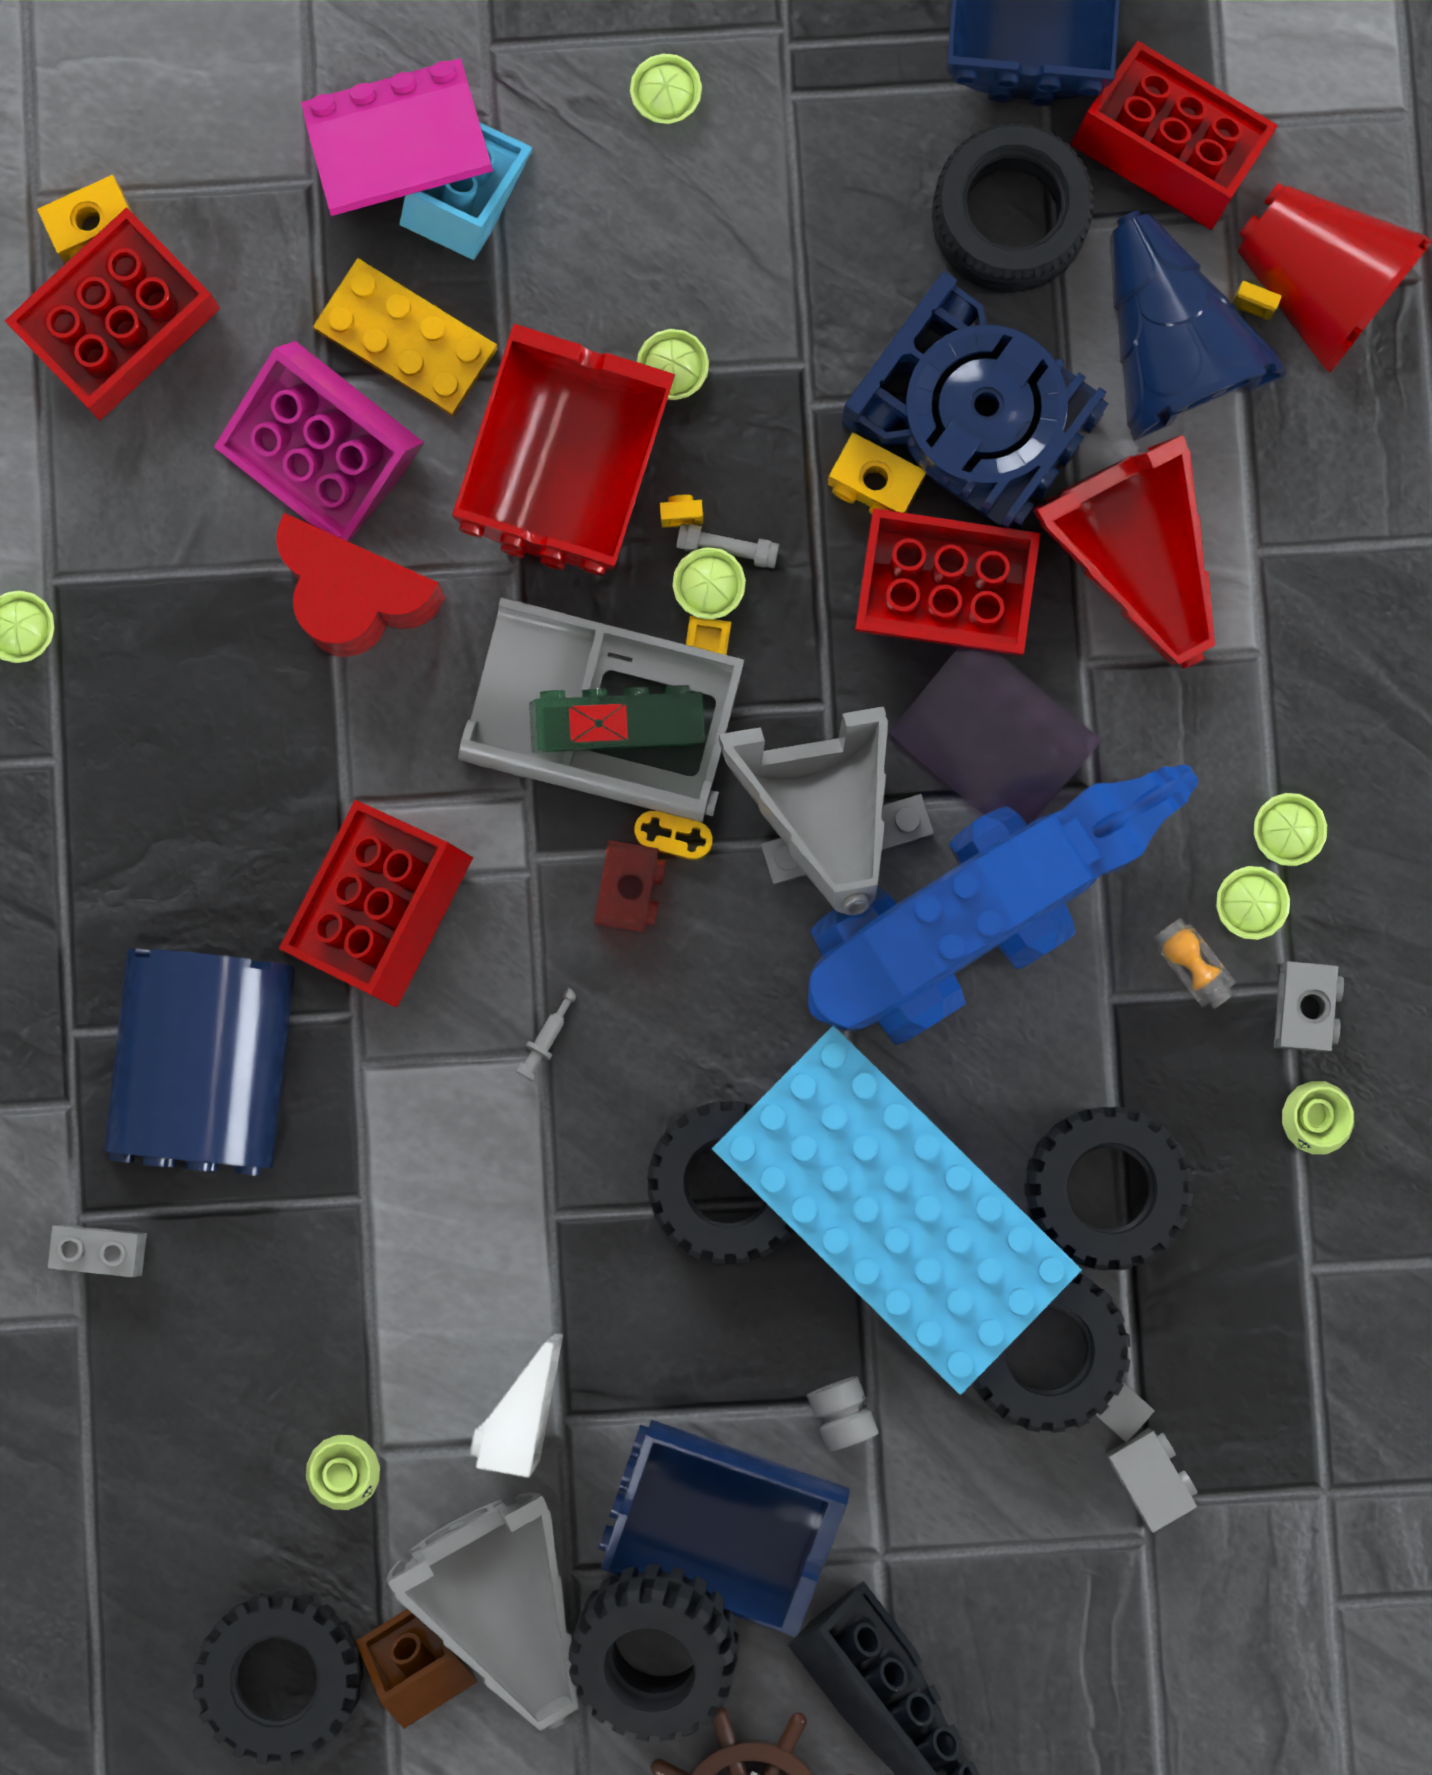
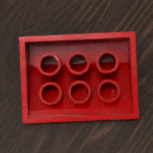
M1137 40L1116 70L1113 82L1102 90V94L1096 98L1087 111L1070 145L1212 231L1278 125Z
M126 207L4 321L77 399L101 421L221 308L212 294Z
M873 508L855 631L1023 656L1040 533Z
M354 800L279 949L397 1008L474 857L445 840L358 800Z

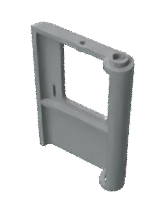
M500 598L498 615L472 716L467 721L463 732L458 760L703 823L705 815L713 816L719 792L713 791L712 787L722 752L719 734L727 732L744 659ZM608 671H615L709 695L716 701L700 769L695 776H686L592 752L587 749L586 742H574L589 732V730L571 741L569 708L592 720V718L572 706L596 705L602 678Z

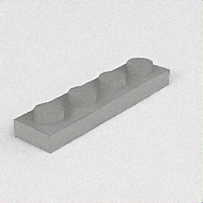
M921 794L882 806L881 820L885 822L882 851L934 834ZM782 838L761 844L773 886L806 875L792 859L789 847Z

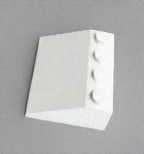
M555 1333L543 1344L489 1418H486L485 1422H482V1425L475 1429L471 1455L478 1456L476 1468L530 1477L540 1462L563 1335Z

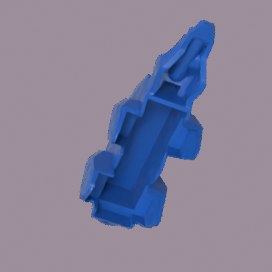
M1184 764L1174 767L1164 766L1140 778L1128 781L1096 783L1074 798L1061 811L1042 816L1028 825L1018 813L1008 806L1000 807L978 818L954 836L949 843L959 865L898 904L895 903L886 891L877 885L875 899L866 911L857 915H847L833 909L811 928L810 933L822 957L816 962L809 980L808 1007L810 1014L829 1026L834 1025L839 1030L850 1032L861 1031L877 1023L894 1045L905 1043L966 1005L955 973L998 947L1015 969L1024 968L1072 938L1076 932L1073 918L1066 903L1085 892L1100 876L1116 872L1143 855L1151 838L1165 819L1188 802L1191 793L1198 785L1197 776L1190 766Z

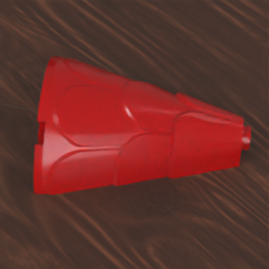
M1183 435L1151 446L1146 452L1124 458L1046 499V505L1042 503L1033 509L1036 517L1041 522L1042 528L1084 569V575L1121 609L1120 615L1171 665L1180 664L1182 669L1205 659L1203 652L1215 646L1209 572L1204 570L1200 516L1197 514L1191 452Z

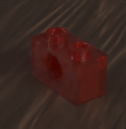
M608 840L594 919L596 927L645 935L647 925L655 926L659 902L651 900L654 884L662 885L666 860L659 859L660 852L658 848ZM630 877L639 879L643 884L641 895L632 900L625 899L619 893L622 881Z

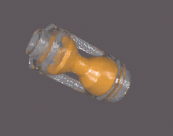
M1180 917L1154 937L1160 945L1157 950L1201 1007L1210 1003L1215 1009L1234 995L1230 987L1236 981L1191 923L1186 925ZM1200 950L1212 965H1209L1203 961V959L1201 958ZM1180 965L1185 966L1190 970L1192 974V980Z

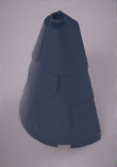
M1134 211L1117 220L1118 227L1112 232L1110 237L1113 308L1118 310L1120 363L1123 364L1127 425L1131 430L1134 441L1172 425L1177 415L1245 386L1247 392L1286 376L1287 372L1279 359V355L1237 312V307L1200 272L1201 265L1150 214L1141 215L1140 211Z

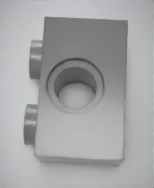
M1290 961L1280 964L1274 1048L1329 1052L1332 1051V1044H1338L1341 1023L1340 1019L1334 1018L1336 1002H1341L1344 991V978L1338 976V966ZM1305 996H1311L1319 1003L1320 1011L1315 1019H1308L1301 1012L1300 1004Z
M53 1225L48 1269L126 1277L142 1276L147 1233L71 1225Z

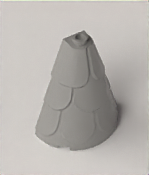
M884 707L843 713L839 738L766 751H764L765 740L761 727L719 734L720 747L729 769L759 806L763 817L788 845L792 859L838 912L847 915H857L866 911L876 896L885 822L881 820L886 781L884 764L888 720Z
M523 1493L514 1497L515 1504L506 1506L502 1499L482 1506L432 1533L409 1550L413 1558L406 1565H404L402 1560L395 1563L387 1575V1582L399 1602L442 1639L446 1647L482 1676L483 1683L541 1731L546 1727L554 1729L566 1723L571 1717L570 1713L578 1709L576 1686L572 1684L569 1674L572 1664L568 1660L571 1634L566 1630L562 1581L557 1570L551 1512L547 1509L542 1495L538 1493Z

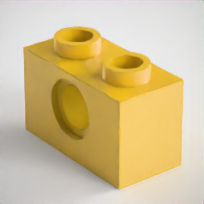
M112 174L38 208L37 211L57 254L66 264L126 207L130 211L131 209L120 185ZM92 216L100 217V222L95 229L90 231L82 230V224L87 218Z
M852 432L829 475L828 485L833 487L832 493L838 498L852 504L855 500H858L869 506L870 514H872L873 508L907 513L925 479L926 472L920 467ZM870 473H878L885 478L887 484L880 490H871L866 487L863 479Z

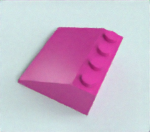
M461 58L452 61H440L430 67L412 72H400L390 78L372 83L357 84L347 90L332 94H321L313 99L301 102L307 131L331 216L493 171Z
M294 341L273 349L214 445V448L311 525L350 542L405 474L424 442L298 342Z

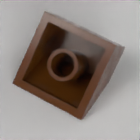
M409 1609L402 1611L356 1641L381 1704L404 1729L477 1683L472 1668L446 1647L442 1639Z

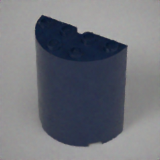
M952 0L947 70L953 78V82L987 93L988 98L995 102H1009L1013 98L1029 99V102L1033 105L1049 106L1054 103V99L1101 95L1102 89L1110 85L1115 78L1120 0Z
M127 949L104 1151L109 1152L108 1160L134 1163V1156L139 1155L143 1156V1165L176 1167L177 1160H186L185 1169L200 1171H218L219 1164L235 1165V1173L257 1176H260L261 1167H273L295 972L294 966L213 954L158 949Z
M651 1419L649 1427L640 1424L618 1489L619 1492H617L609 1517L617 1519L615 1527L606 1524L598 1548L606 1552L601 1569L621 1576L624 1569L633 1566L638 1567L639 1572L645 1571L647 1564H660L661 1571L671 1572L673 1567L685 1570V1577L693 1580L695 1576H698L708 1582L706 1590L710 1594L714 1590L719 1592L725 1600L723 1611L728 1609L732 1611L734 1616L797 1637L817 1586L823 1564L826 1562L846 1510L850 1488Z

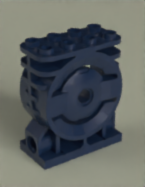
M943 270L845 403L842 425L853 433L861 432L882 448L906 445L913 463L926 472L925 478L933 485L958 497L957 502L964 507L968 504L979 512L978 517L984 521L989 519L999 527L1020 530L1030 517V512L1035 506L1031 502L1034 497H1037L1039 500L1044 498L1060 472L1056 469L1059 463L1064 467L1068 465L1084 439L1081 432L1084 430L1090 434L1104 415L1103 412L1109 405V403L1103 400L1107 392L1101 387L1095 390L1085 383L1086 377L1080 372L1075 376L1065 369L1064 361L1059 358L1055 361L1041 344L1025 333L1006 326L986 324L983 304L957 287V279ZM931 330L942 337L925 354L917 350ZM989 354L999 356L997 360L977 359L967 362L957 368L946 380L938 402V417L944 432L931 448L926 441L936 430L932 415V395L941 375L955 362L971 355ZM907 374L911 379L904 404L888 393L887 390L898 375ZM1033 377L1037 381L1036 387L1040 396L1041 414L1038 426L1032 437L1016 452L997 459H981L971 473L964 471V468L974 455L993 456L1004 453L1016 446L1025 436L1034 413L1033 393L1028 384L1030 378ZM988 400L995 405L997 412L990 417H984L978 414L974 405L978 401ZM897 426L902 429L899 431H894V429Z

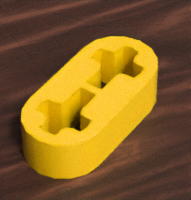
M648 811L638 817L635 823L634 833L637 841L642 847L652 851L688 860H699L709 854L712 848L713 837L711 831L705 824L699 821L660 811ZM652 819H657L661 829L671 831L672 833L670 838L659 835L656 836L654 842H650L647 840V833L641 831L643 825H650ZM693 829L699 830L700 838L706 840L705 846H697L695 852L688 851V844L686 842L676 840L677 833L689 836L692 834Z

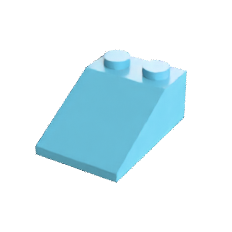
M480 123L493 171L406 195L399 224L472 260L476 258L490 236L532 152L531 146Z

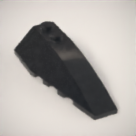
M864 1581L812 1619L797 1637L789 1643L790 1649L840 1715L895 1775H980L974 1762L966 1761L959 1743L962 1739L954 1723L948 1726L937 1704L942 1699L934 1684L928 1687L918 1667L923 1662L917 1650Z

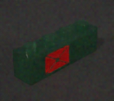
M689 685L666 686L665 694H649L648 687L624 688L623 695L607 696V689L582 690V697L566 698L565 690L541 691L540 699H534L529 702L532 753L697 746L705 743L702 692L690 693Z

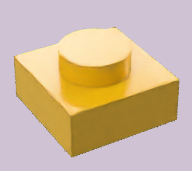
M674 495L668 497V502L660 503L662 528L679 527L681 523L703 525L702 500H693L692 495Z

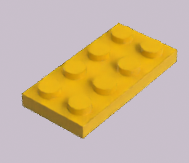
M359 258L356 259L313 325L317 333L452 417L455 416L498 350L497 344Z

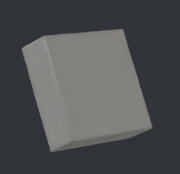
M1121 1381V1384L1124 1386L1119 1395H1114L1108 1402L1110 1407L1101 1415L1097 1413L1096 1416L1127 1443L1155 1410Z

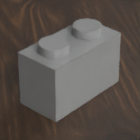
M1147 1428L1133 1436L1127 1443L1124 1441L1104 1453L1146 1527L1152 1533L1197 1508L1192 1496L1198 1492L1185 1470L1179 1474L1170 1460L1176 1454L1164 1433L1156 1436L1153 1430Z

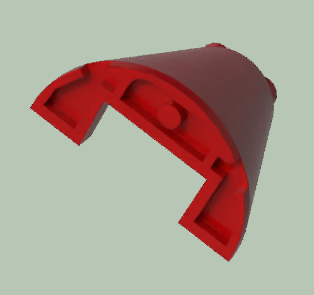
M1278 183L1264 201V204L1269 207L1261 218L1253 215L1238 234L1245 240L1237 252L1266 290L1282 295L1278 307L1322 366L1331 373L1428 249L1432 240L1426 235Z

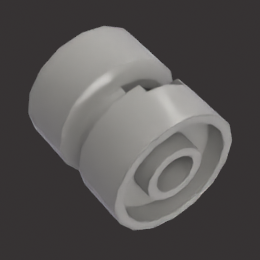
M858 1376L837 1381L807 1394L814 1417L824 1421L819 1430L827 1452L855 1445L879 1434L871 1410L864 1409L861 1406L866 1397Z

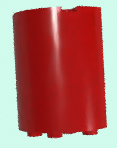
M513 323L452 513L453 518L460 523L458 530L474 537L482 538L484 536L501 544L500 551L515 557L524 558L525 552L541 557L540 563L553 569L564 570L565 564L580 567V569L586 572L604 576L605 570L615 567L675 374L610 353H597L586 349L581 344Z

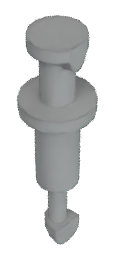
M568 988L563 995L565 999L557 1013L550 1014L535 1042L528 1041L525 1045L531 1053L525 1063L521 1062L515 1072L529 1081H534L536 1076L533 1075V1072L542 1058L550 1060L552 1054L548 1051L565 1023L563 1018L571 1002L574 1003L576 995L571 988Z

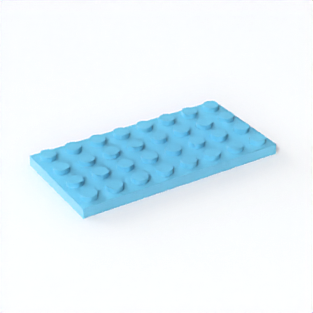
M834 1025L712 1148L960 1395L1082 1271Z

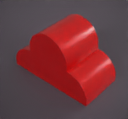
M286 513L283 514L279 522L276 535L277 548L282 560L298 580L293 596L295 616L301 627L323 651L342 657L359 655L372 648L379 641L387 625L399 629L415 628L431 620L440 610L446 597L438 582Z

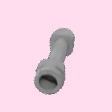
M681 523L676 548L684 549L688 552L705 547L718 548L733 556L752 559L755 566L775 568L779 544L760 538L757 544L702 532V526Z

